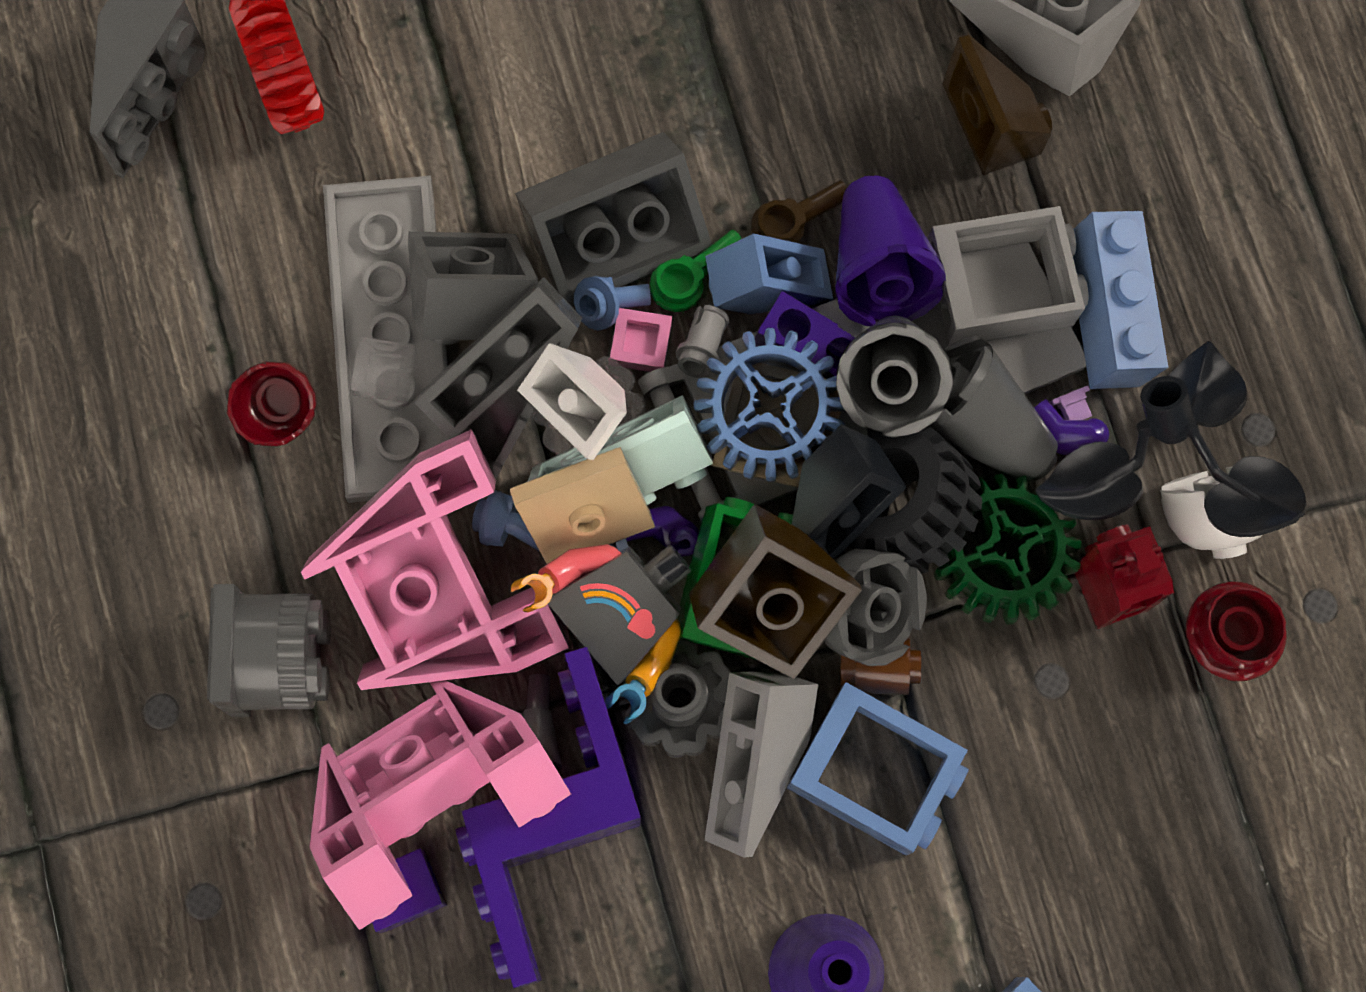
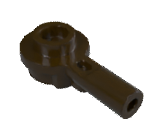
M838 180L798 203L791 198L765 203L755 211L751 219V234L799 243L804 233L805 223L841 204L847 186L843 181Z

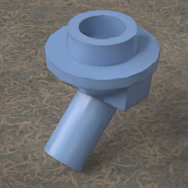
M592 276L584 278L578 283L574 292V306L576 312L582 317L581 322L588 328L597 331L607 329L616 323L619 308L651 305L648 284L614 288L612 277Z
M495 490L487 499H480L473 514L472 528L473 531L479 532V541L482 545L503 547L508 534H511L539 551L520 514L516 513L517 509L512 496Z

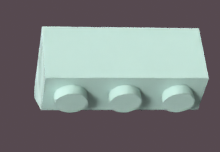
M683 395L617 426L597 454L599 455L621 447L647 505L656 500L655 491L672 483L675 484L677 489L687 487L707 475L705 467L713 464L712 454L707 449L703 435L697 429V423ZM573 447L532 467L528 481L584 461L586 458Z

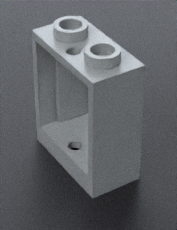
M1060 206L933 226L927 239L940 258L946 273V281L944 280L942 285L943 296L937 306L947 347L969 336L978 335L984 341L1071 327L1085 310V306L1088 305L1087 282L1082 274L1077 275L1073 260L1076 252L1075 233L1071 224L1064 223ZM1039 241L1054 306L976 318L961 253Z

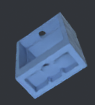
M845 682L786 788L907 856L915 851L917 845L926 850L933 840L942 821L934 813L944 795L953 799L961 787L969 770L961 765L968 750ZM856 711L943 759L906 830L899 828L818 782Z

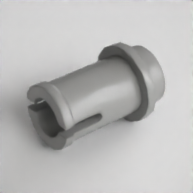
M705 305L704 308L699 306L695 310L694 320L687 339L676 350L678 367L686 375L694 378H704L711 372L707 366L709 358L713 357L719 360L717 350L724 330L729 323V317L723 310L711 305Z

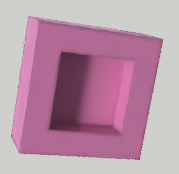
M619 308L610 354V366L647 372L664 368L672 316Z

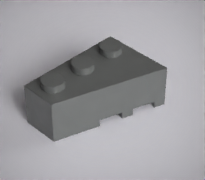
M543 277L421 391L414 403L449 439L472 429L496 479L535 408L517 391L549 343L565 349L568 348L579 328L582 317Z

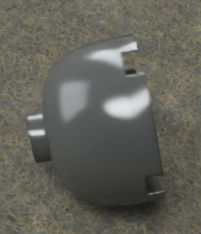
M854 549L834 559L861 585L862 591L824 641L827 646L838 654L866 666L887 665L903 656L910 648V646L903 643L909 637L912 628L920 631L925 620L927 594L923 576L919 570L909 566L907 562H904L905 557L897 553L875 551V549Z

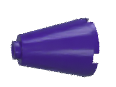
M882 176L861 177L852 182L843 194L835 285L839 309L849 320L870 327L876 323L875 319L901 316L913 321L927 314L940 302L943 296L942 285L944 280L946 281L944 266L893 182Z
M816 914L795 922L779 937L771 952L768 977L771 992H882L884 964L876 942L862 926L840 915ZM835 960L840 963L843 971L842 980L839 985L833 983L828 976L829 965Z

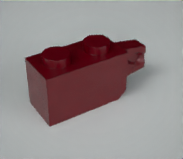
M1129 524L1099 534L1096 536L1097 542L1084 548L1086 555L1079 561L1081 564L1080 569L1075 573L1097 629L1145 613L1174 593L1172 578L1164 561V555L1161 552V547L1156 542L1150 526L1132 532Z

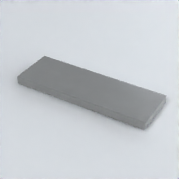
M431 175L323 185L345 497L348 503L369 501L419 453L449 440L438 426L414 403L421 391L448 366L446 345L434 343L430 340H422L412 313L408 233L409 231L437 232Z

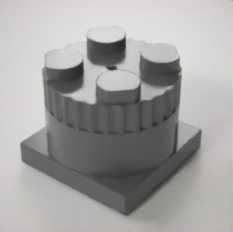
M214 584L213 588H211L207 700L230 717H251V710L313 709L316 701H328L330 690L329 668L321 666L320 656L321 644H330L331 640L330 611L323 610L322 601L316 600L312 593L244 594L235 584Z

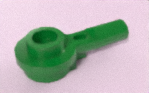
M730 230L694 259L683 255L680 259H671L660 264L653 271L649 284L650 294L655 303L664 310L672 312H683L694 307L701 299L704 277L708 275L705 256L741 240V236L735 230Z

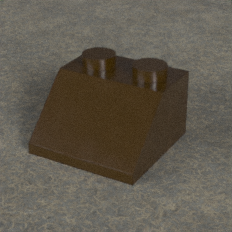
M754 504L693 587L689 596L698 629L795 679L860 594L862 588L848 572L802 530Z

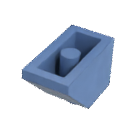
M752 234L705 256L710 292L714 306L719 309L747 314L768 312L772 309L782 291L806 306L823 304L833 300L824 249Z

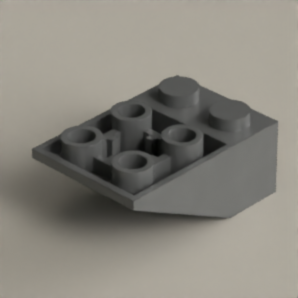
M108 0L98 15L90 134L115 174L121 178H124L131 165L135 166L142 161L149 147L150 135L159 121H165L172 114L176 106L178 91L187 77L191 78L197 74L204 61V50L206 48L184 0Z

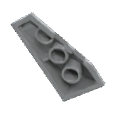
M949 0L1026 73L1069 97L1101 71L1141 0Z

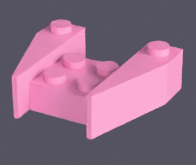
M472 429L419 453L308 558L301 571L304 579H307L333 566L335 567L379 655L378 658L363 664L357 681L360 690L517 672L569 648L568 628L548 604L529 613L522 611L525 607L534 603L535 592L532 587L499 603L490 605L447 517V514L484 498L495 491L496 479Z
M446 680L429 682L436 695L337 756L329 743L321 747L310 850L322 878L359 930L376 919L387 917L397 909L399 904L413 896L389 848L391 844L401 838L414 835L426 822L451 806L466 802L478 789L491 782L519 828L534 818L546 815L557 803L571 795L540 741L520 713Z

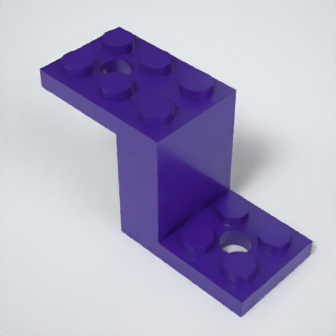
M588 647L565 653L567 670L558 672L569 714L580 711L584 721V726L575 728L585 766L589 768L597 765L598 768L563 778L571 795L557 803L546 815L534 818L520 828L501 798L461 811L465 826L455 828L465 863L468 862L469 866L477 864L482 883L472 886L481 919L486 921V923L494 921L499 942L489 946L499 980L511 978L513 988L528 986L540 982L542 979L508 868L640 826V813Z

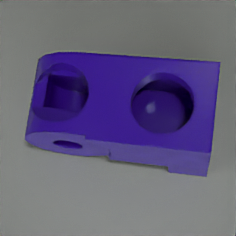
M782 291L754 339L756 347L766 345L765 330L767 328H774L776 345L784 346L786 335L789 331H794L798 334L795 351L800 353L811 340L815 341L818 344V350L811 361L816 364L827 356H831L834 360V366L823 375L824 378L828 379L837 376L840 358L846 347L855 337L839 328L837 323Z

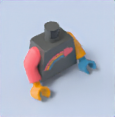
M605 544L566 551L542 567L538 574H531L515 580L511 585V592L519 590L525 585L531 586L535 592L534 603L525 607L522 611L529 613L548 604L583 646L588 647L589 653L617 685L624 680L626 681V684L619 686L607 696L605 705L609 709L618 700V697L626 698L631 704V713L623 721L624 724H627L644 712L646 697L651 694L656 687L658 678L668 670L672 663L682 632L680 623L677 620L681 607L668 591L692 570L671 545H668L645 565L630 547L619 551L617 548Z

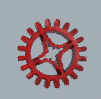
M230 0L229 11L273 129L281 135L291 131L296 133L310 128V125L322 121L325 111L285 1Z

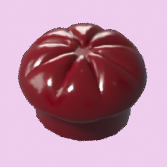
M1229 581L1213 585L1196 598L1187 616L1186 635L1192 655L1207 671L1220 678L1230 681H1249L1259 678L1268 673L1278 663L1284 652L1287 631L1286 620L1281 607L1270 595L1251 584Z

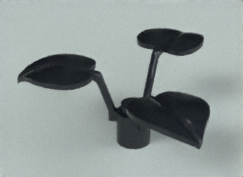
M1207 341L1191 353L1168 376L1155 378L1143 387L1140 399L1146 420L1137 424L1139 436L1135 455L1131 460L1127 451L1117 444L1108 442L1089 443L1067 455L1057 465L1050 477L1036 488L1037 495L1043 503L1065 516L1093 521L1109 519L1127 511L1143 494L1142 481L1134 472L1141 469L1144 465L1149 438L1153 436L1165 444H1177L1189 437L1212 477L1219 482V484L1208 491L1204 499L1207 518L1219 531L1235 537L1264 535L1296 523L1305 515L1307 508L1303 487L1296 476L1283 464L1266 457L1248 456L1235 463L1228 475L1216 462L1200 434L1198 425L1218 427L1231 421L1242 411L1246 404L1247 388L1240 373L1223 358L1210 341Z

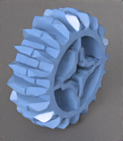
M767 328L764 334L766 343L764 346L756 347L754 336L750 331L743 333V342L747 350L740 354L731 342L727 341L724 343L722 348L730 360L726 366L718 359L709 358L707 366L713 373L718 375L716 381L708 378L698 379L697 387L704 392L712 394L711 399L695 400L694 409L700 413H712L711 418L702 420L697 424L700 434H709L714 431L719 433L718 436L708 443L707 449L711 454L718 453L726 446L731 449L724 458V467L731 470L742 457L747 460L743 471L745 478L753 479L756 474L757 465L763 464L766 465L765 475L767 482H775L777 478L776 465L786 463L787 474L791 479L799 476L798 467L794 460L803 457L806 461L813 454L811 449L815 445L819 447L826 438L823 435L825 429L834 432L841 424L845 426V423L841 420L829 416L830 412H841L845 409L841 405L839 397L829 396V393L838 390L836 385L837 376L828 379L823 377L834 366L832 357H824L814 364L811 360L818 350V344L815 341L811 340L800 353L795 351L798 340L797 332L789 331L786 335L784 346H777L775 329ZM775 361L789 364L801 372L795 377L791 375L781 382H771L762 377L752 365ZM739 376L750 394V401L748 406L738 414L739 418L727 426L724 416V401L728 388L733 380ZM753 384H757L764 394L767 393L773 399L780 395H785L786 403H780V407L784 411L782 415L783 420L788 425L787 428L778 417L774 418L769 412L761 416L759 414L756 415L755 408L762 406L760 400H758V390ZM813 385L818 396L819 408L813 426L804 436L791 415V409L793 404L803 396L802 393ZM760 428H771L776 430L790 446L779 450H760L744 444L739 439L747 433L751 434Z

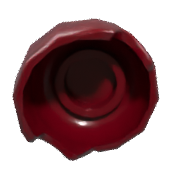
M264 361L248 368L232 382L228 392L226 413L236 433L253 445L277 447L295 440L310 426L315 417L316 393L307 375L288 362Z

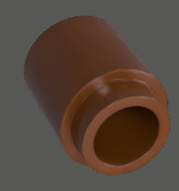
M907 638L903 644L910 646V638ZM909 648L903 656L882 666H866L841 655L840 687L847 682L866 694L909 695L910 684H920L921 650H910Z

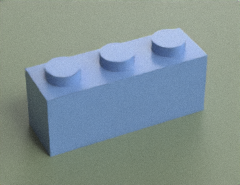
M1143 211L1091 212L1073 229L1076 238V252L1073 260L1077 275L1082 274L1085 277L1089 294L1088 305L1085 306V310L1079 317L1090 389L1141 387L1168 368Z

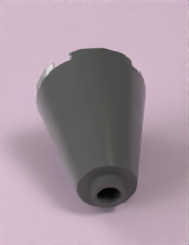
M901 316L885 317L854 338L840 358L836 377L841 405L851 419L863 428L866 426L882 432V435L891 437L918 433L935 422L943 412L953 384L951 363L942 345L931 334L909 319Z
M978 335L965 337L952 344L945 350L950 358L953 373L951 393L943 408V412L927 428L931 427L938 432L957 451L1014 479L1026 476L1027 481H1030L1032 479L1039 480L1046 476L1057 461V440L992 346Z

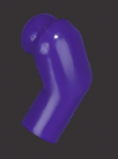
M1047 399L1034 407L1057 440L1058 447L1056 453L1060 455H1069L1084 445L1094 442H1107L1109 439V429L1102 420L1096 418L1089 420H1063Z
M660 506L649 509L655 525L654 528L626 538L627 542L653 537L663 546L671 545L682 557H687L694 553L699 530L692 521L674 508Z

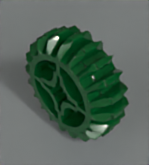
M1003 473L995 475L992 480L991 489L982 478H979L981 488L975 492L982 497L981 510L974 511L972 516L980 513L984 522L980 527L984 539L983 544L977 546L973 552L966 555L963 553V548L960 552L952 549L947 554L949 561L937 568L933 575L936 580H945L950 577L953 579L954 583L947 589L945 596L948 599H953L960 592H963L968 597L962 606V611L966 614H970L979 603L984 606L982 613L984 622L991 623L998 613V608L1002 610L1003 619L1007 625H1013L1018 620L1019 608L1023 615L1029 621H1032L1040 615L1039 604L1048 610H1052L1059 603L1055 592L1066 594L1073 586L1065 574H1075L1080 569L1081 564L1075 558L1066 554L1077 552L1082 547L1080 539L1065 537V534L1076 526V519L1067 517L1059 520L1057 516L1059 512L1043 503L1039 499L1036 490L1032 494L1026 491L1028 485L1026 476L1018 477L1012 489L1008 488L1007 479ZM999 509L1017 512L1029 519L1034 525L1029 527L1017 526L1010 521L1005 510L999 511ZM1000 539H1004V545L1007 541L1012 543L1013 546L1023 543L1009 559H1006V553L1002 557L997 552L988 554ZM1045 543L1047 552L1046 567L1040 581L1031 586L1027 574L1031 571L1027 561V554L1038 545ZM984 570L992 571L999 575L1005 587L1011 586L1012 590L992 587L983 582L974 573Z

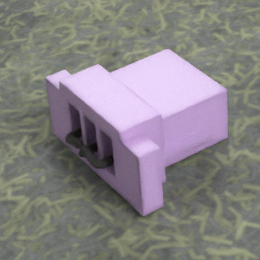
M1089 386L1077 390L1073 388L1061 392L1060 397L1049 401L1052 406L1057 405L1058 409L1061 410L1064 420H1085L1092 416L1085 400L1087 398L1085 393L1090 391Z

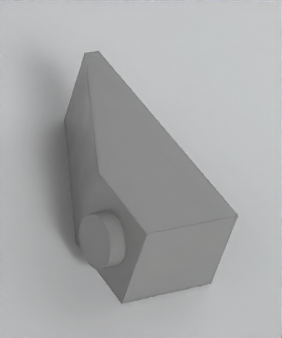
M779 671L729 673L705 841L742 857L753 856L810 741L818 684L798 677L793 679Z

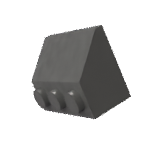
M664 132L515 193L531 239L553 287L572 307H574L576 287L584 278L592 276L612 277L614 288L621 287L652 274L660 264L668 260L680 259L683 255L695 256L712 245L684 153Z

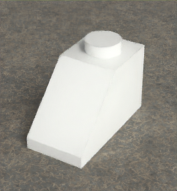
M550 343L517 390L586 459L590 460L595 459L627 413L625 390L591 357Z

